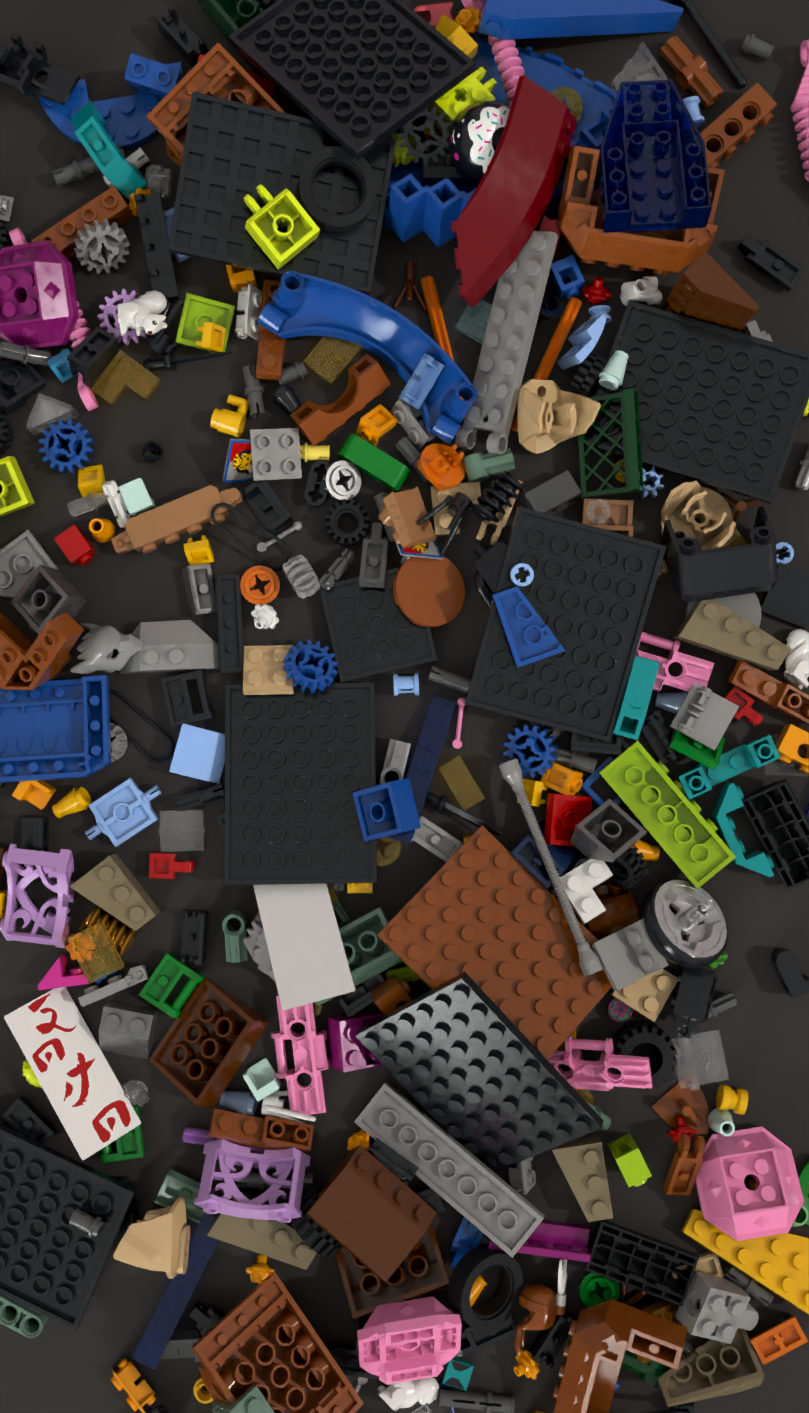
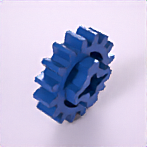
M58 419V426L50 423L51 430L49 432L46 430L42 431L46 438L39 439V442L44 445L43 448L39 449V452L42 455H46L42 460L46 464L51 463L50 468L54 471L59 467V472L65 474L67 469L72 474H75V467L77 466L83 470L84 466L82 463L84 461L90 463L91 460L87 456L95 452L89 447L94 444V440L87 438L91 433L87 429L83 430L84 426L78 422L75 425L72 419H68L67 424L62 419ZM72 431V433L69 435L64 434L63 432ZM62 440L69 443L68 446L71 454L65 450V444ZM64 458H66V459H70L71 461H69V462H61V461H58V460H59V459H60V460H63Z
M307 639L305 645L298 641L295 647H290L284 658L286 663L283 666V670L289 671L286 679H294L293 687L300 684L301 691L304 692L306 687H308L311 693H314L317 687L320 691H323L326 685L330 686L333 679L338 673L335 670L338 662L332 661L335 654L327 653L328 646L321 648L320 641L312 645L311 640ZM297 657L299 658L297 661L299 663L298 665H296L295 663ZM323 667L326 668V673H325V675H323V672H324Z
M526 723L524 728L519 725L515 728V733L510 732L507 735L510 740L505 741L503 744L505 747H508V750L503 752L504 756L510 757L508 761L518 759L522 769V777H525L530 772L531 778L537 776V771L541 776L546 773L545 768L550 770L553 767L551 761H555L558 757L552 753L558 749L557 745L551 744L555 737H548L546 735L548 733L547 728L540 731V724H536L533 729H531L530 723ZM529 735L526 741H517L521 736ZM528 746H531V751L534 752V754H529L530 750L527 749ZM535 760H543L541 764L532 766Z

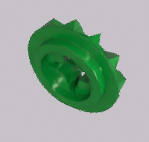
M590 1272L587 1276H583L581 1285H579L581 1300L588 1308L609 1299L618 1301L620 1288L616 1281ZM595 1282H598L601 1287H605L602 1289L604 1298H601L597 1292H592L596 1290Z

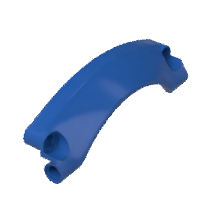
M295 271L285 272L282 275L279 288L273 295L271 304H266L257 320L258 324L283 339L311 335L327 336L361 346L385 361L403 379L405 384L408 383L415 371L420 358L424 354L430 355L436 361L443 364L444 368L419 410L424 428L447 444L451 443L461 426V422L477 398V390L451 357L422 329L388 305L339 283Z

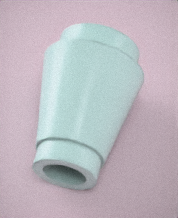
M620 350L614 352L599 374V384L609 390H617L618 386L622 385L629 357L627 353Z
M717 1108L710 1112L708 1116L709 1127L724 1136H731L735 1131L731 1113L728 1110L722 1111Z

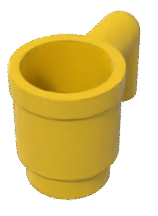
M229 394L227 404L238 407L237 412L224 408L222 410L215 408L210 426L217 429L218 432L240 438L244 430L249 403L245 398Z

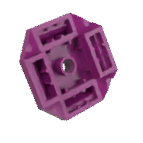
M39 241L3 247L0 250V337L8 343L20 346L27 344L29 348L34 349L67 345L70 338L69 335L79 317L72 264L52 241Z

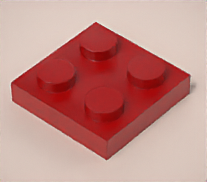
M548 793L544 842L550 845L574 846L570 842L577 824L591 814L593 797Z

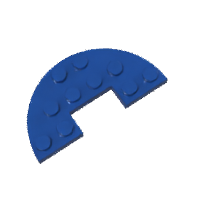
M181 62L165 64L167 66L179 69L182 76L184 77L183 66ZM85 79L78 81L64 106L39 96L49 119L62 134L77 144L81 142L74 133L72 117L90 101ZM136 89L137 94L92 103L106 121L103 127L116 146L121 144L122 149L127 150L148 142L152 139V135L158 132L147 120V115L163 98Z

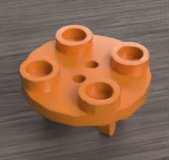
M438 443L428 445L420 454L417 462V468L439 491L458 486L465 476V466L462 460L464 453L462 451L460 453L456 452L458 448L456 444L451 447Z

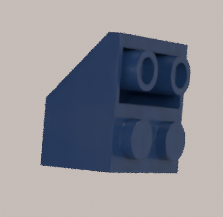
M542 820L538 827H540L539 830H541L542 836H544L545 821ZM531 832L511 854L548 889L552 885V881H550L549 872L546 871L545 863H543L539 853L540 850H538L537 844H535L536 841H534L535 838H533L534 835ZM546 844L553 858L555 870H557L558 876H560L579 854L571 846Z

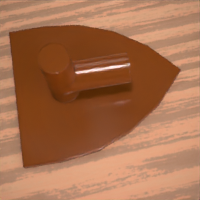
M689 1074L651 1105L656 1113L670 1126H676L675 1118H685L686 1126L697 1130V1134H708V1104L702 1090Z

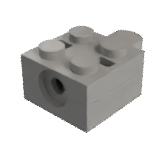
M694 1271L684 1304L679 1306L675 1315L678 1321L684 1327H687V1331L691 1335L728 1344L732 1343L738 1328L750 1331L756 1326L759 1319L757 1311L749 1304L751 1297L740 1286L730 1279L699 1271Z

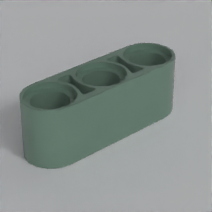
M0 1294V1323L25 1337L34 1338L38 1336L49 1317ZM8 1306H13L17 1312H12ZM30 1318H35L39 1324L33 1323Z

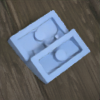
M604 314L584 322L567 338L573 347L556 362L562 370L582 363L590 354L604 329L607 318Z
M182 723L169 772L219 784L225 764V734Z

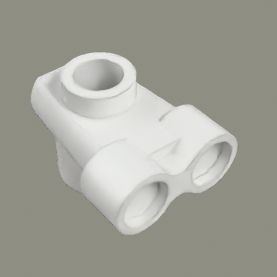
M644 276L636 281L625 282L621 286L620 299L625 306L628 305L629 300L637 303L647 302V305H659L662 302V293L658 290V279L656 276Z

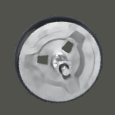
M682 878L662 880L647 892L642 903L641 916L642 919L644 918L645 927L652 943L667 960L686 968H701L710 965L721 956L728 940V927L722 909L709 892L703 887L696 889L689 880ZM669 905L677 911L675 915L670 910ZM684 934L687 935L686 941L682 940L681 937Z

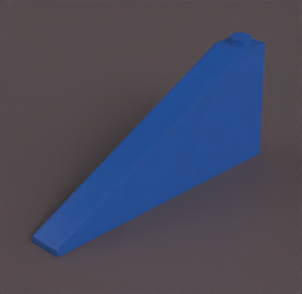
M483 0L478 32L501 40L673 32L683 13V8L661 0Z

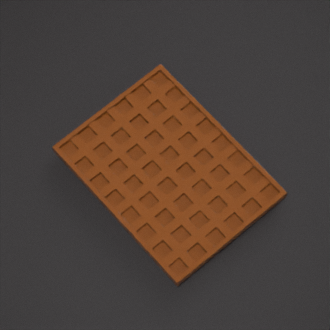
M483 825L377 934L431 990L466 972L547 1060L612 987L604 970L585 977L583 976L579 966V953L576 948L578 943L574 940L575 937H573L570 930L569 921L565 918L566 915H564L565 912L561 908V903ZM579 922L578 925H580L583 932L584 941L589 943L590 948L594 952L592 944L599 940Z

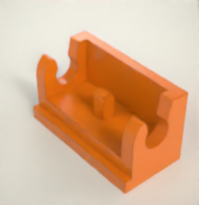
M791 1315L788 1317L789 1319L755 1337L749 1338L763 1365L808 1342L795 1316Z

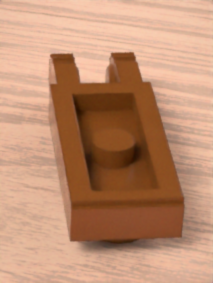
M681 1135L678 1141V1150L675 1152L663 1186L666 1195L690 1196L703 1161L702 1156L705 1150L703 1136H695L693 1151H689L690 1139L687 1135Z

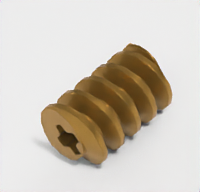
M98 906L91 911L79 930L87 926V935L96 931L94 940L98 941L104 937L102 944L104 946L113 942L111 951L115 952L121 948L119 956L122 957L136 938L134 936L135 931L133 929L127 931V925L124 923L118 925V919L115 917L110 920L108 912L101 914L102 908Z

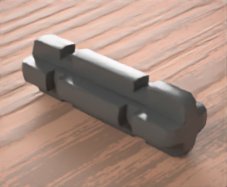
M345 548L339 554L340 557H337L326 570L327 574L324 573L319 579L322 588L330 590L335 584L334 580L337 581L349 567L348 565L353 562L355 555L352 550Z

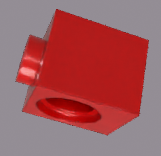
M75 524L54 538L70 563L75 566L86 565L93 559L92 556L97 553L81 528Z

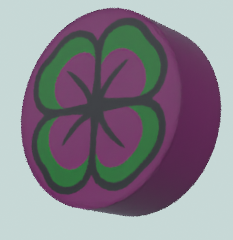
M612 997L607 1003V1013L614 1021L624 1022L632 1016L633 1009L616 998Z

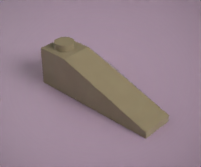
M738 1328L731 1344L710 1339L703 1346H699L686 1359L681 1360L677 1370L671 1368L659 1377L658 1383L666 1405L670 1407L738 1393L761 1386L765 1375L746 1330Z

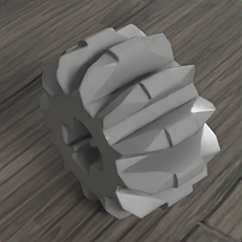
M300 554L292 557L283 564V571L300 598L310 597L320 589L318 577L303 555Z

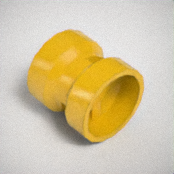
M721 1084L716 1095V1108L722 1111L732 1109L734 1113L744 1115L748 1105V1091L741 1088L733 1090L730 1086Z

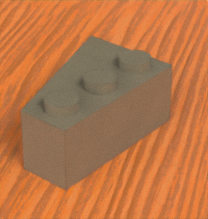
M117 853L108 856L70 886L134 931H137L161 912Z
M598 1134L584 1135L552 1148L551 1150L587 1221L612 1219L613 1213L603 1147Z

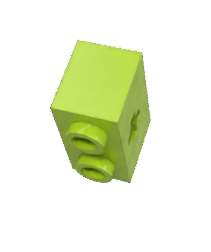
M630 1133L608 1143L628 1187L640 1186L647 1181V1178L652 1176Z

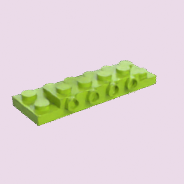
M639 741L633 743L621 755L598 772L696 889L700 888L736 858L733 852L716 834L718 830L716 825L709 818L705 821L700 815L702 811L700 806L693 799L689 801L683 795L685 791L682 785L677 780L672 782L667 776L669 773L667 767L661 761L656 763Z

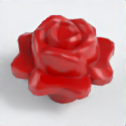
M595 277L593 284L582 288L588 302L602 304L604 300L611 297L609 289L603 286L604 278Z
M675 1118L676 1126L672 1128V1131L667 1132L666 1136L672 1137L673 1142L678 1144L681 1135H687L691 1142L692 1136L697 1134V1130L686 1126L685 1118Z

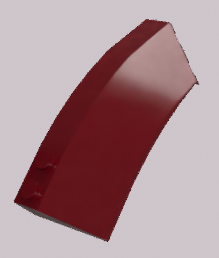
M525 75L519 76L505 128L484 176L455 222L451 221L452 232H455L458 241V247L454 248L456 269H461L462 283L458 285L459 295L470 307H475L510 267L532 235L554 193L565 159L569 155L572 134L576 130V119L568 106Z

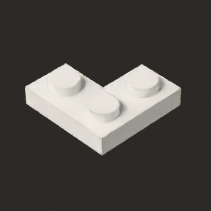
M589 859L559 878L561 879L560 882L563 883L562 885H564L563 888H565L564 891L568 895L571 906L583 924L606 911L593 890L594 887L613 876L606 863L601 860Z

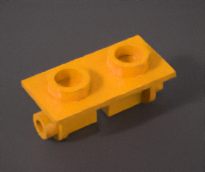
M124 1358L118 1364L120 1369L116 1372L113 1368L110 1369L114 1375L110 1380L119 1392L123 1388L129 1395L125 1400L134 1412L140 1409L142 1413H145L142 1407L145 1404L150 1406L156 1400L155 1392L144 1378L137 1385L134 1384L141 1374L132 1364L131 1360L127 1361Z

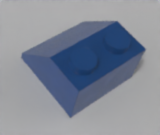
M409 778L387 782L352 793L364 842L421 828Z

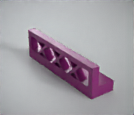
M542 1220L517 1253L590 1262V1252L588 1250L589 1226ZM487 1237L488 1249L504 1251Z

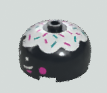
M495 101L477 102L460 111L455 117L449 132L448 148L458 168L456 171L465 180L474 184L480 183L505 128L510 111L508 106Z

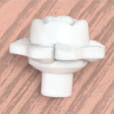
M256 604L255 609L251 612V615L255 617L254 625L258 629H267L268 627L274 629L279 622V618L276 617V611L270 605L263 604L261 606Z

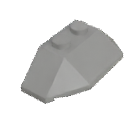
M192 620L141 622L131 635L143 641V647L129 658L120 670V674L219 669L218 644Z

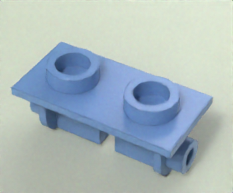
M424 354L420 358V362L405 388L401 391L399 398L419 410L443 370L444 365L430 355Z

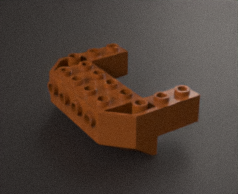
M570 145L556 226L574 254L581 258V262L596 264L597 260L605 262V266L620 268V264L630 265V270L644 271V268L653 269V273L668 275V271L679 273L705 251L709 250L718 225L713 224L725 170L693 165L682 218L590 204L600 150Z
M0 612V688L3 690H33L54 678L72 659L69 651L84 629L65 612L49 620L33 642Z
M613 1299L581 1310L578 1321L572 1320L568 1335L572 1337V1341L567 1340L563 1356L567 1358V1361H562L558 1374L562 1381L561 1383L557 1382L553 1398L557 1399L554 1413H609L625 1350L677 1370L684 1347L687 1327Z

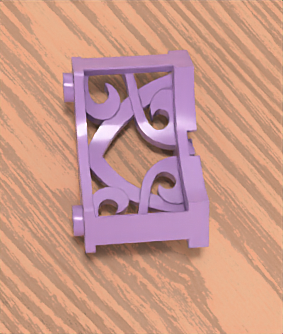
M10 844L9 850L5 851L2 859V865L5 867L7 874L8 894L5 917L0 922V932H2L6 941L14 940L65 948L72 916L67 915L70 912L68 904L69 902H74L75 891L70 887L75 883V881L70 879L72 872H74V860L71 850L61 849L60 853L19 849L16 844ZM39 876L48 889L58 893V896L48 899L40 910L32 903L24 890L30 882ZM50 878H57V882H52ZM49 906H53L56 909V914H52L49 910L47 915H44ZM17 918H23L24 925L22 928H25L31 920L35 922L31 933L15 932ZM41 927L43 930L52 934V936L38 935L35 933L37 932L38 928Z
M225 1139L204 1144L203 1154L206 1157L198 1198H195L194 1204L202 1207L205 1213H221L247 1219L277 1220L282 1223H289L294 1218L302 1217L300 1205L305 1168L310 1165L311 1156L294 1147L278 1150L265 1149L264 1154L250 1153V1147L237 1145ZM216 1160H219L221 1172H214ZM234 1165L242 1166L243 1170L235 1173ZM252 1168L259 1169L262 1180L271 1185V1187L260 1196L249 1200L240 1192L234 1181L244 1179ZM293 1169L292 1181H289L287 1178ZM268 1170H276L272 1177L266 1173ZM213 1179L224 1181V1183H219L215 1187V1191L223 1192V1197L210 1194ZM281 1188H289V1189H290V1196H289V1203H288V1204H287V1203H282V1204H277V1203H276L277 1200L280 1199V1198H283V1199L286 1200V1194H285L284 1191L280 1190Z

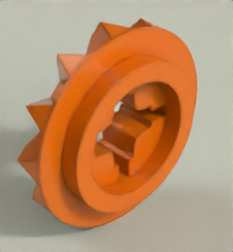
M254 566L248 569L242 576L240 588L243 596L250 603L263 605L269 604L277 598L280 582L277 574L269 567ZM256 576L262 582H269L264 586L265 595L259 589H253L257 585Z

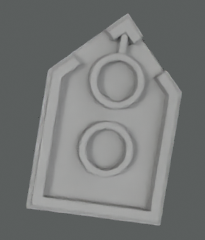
M26 530L0 550V596L14 598L39 564L58 569L29 530Z

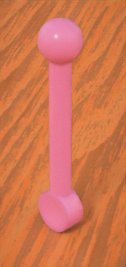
M463 697L457 700L459 706L455 740L452 742L453 747L456 749L462 746L460 736L463 710L466 705L464 703L465 698Z

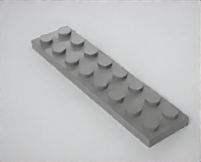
M387 1081L354 1121L374 1140L378 1138L419 1167L415 1173L417 1177L512 1258L544 1219L543 1213Z

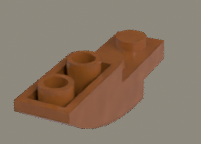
M264 280L261 312L267 303L271 304L273 295L279 288L280 281ZM260 325L256 378L281 380L285 360L286 339L277 336L262 325Z
M743 660L737 661L727 681L728 683L741 689L755 700L809 725V695L790 684L780 682Z
M214 1109L212 1111L208 1137L225 1139L237 1145L256 1149L278 1150L294 1147L302 1152H310L314 1125L271 1116L259 1118Z

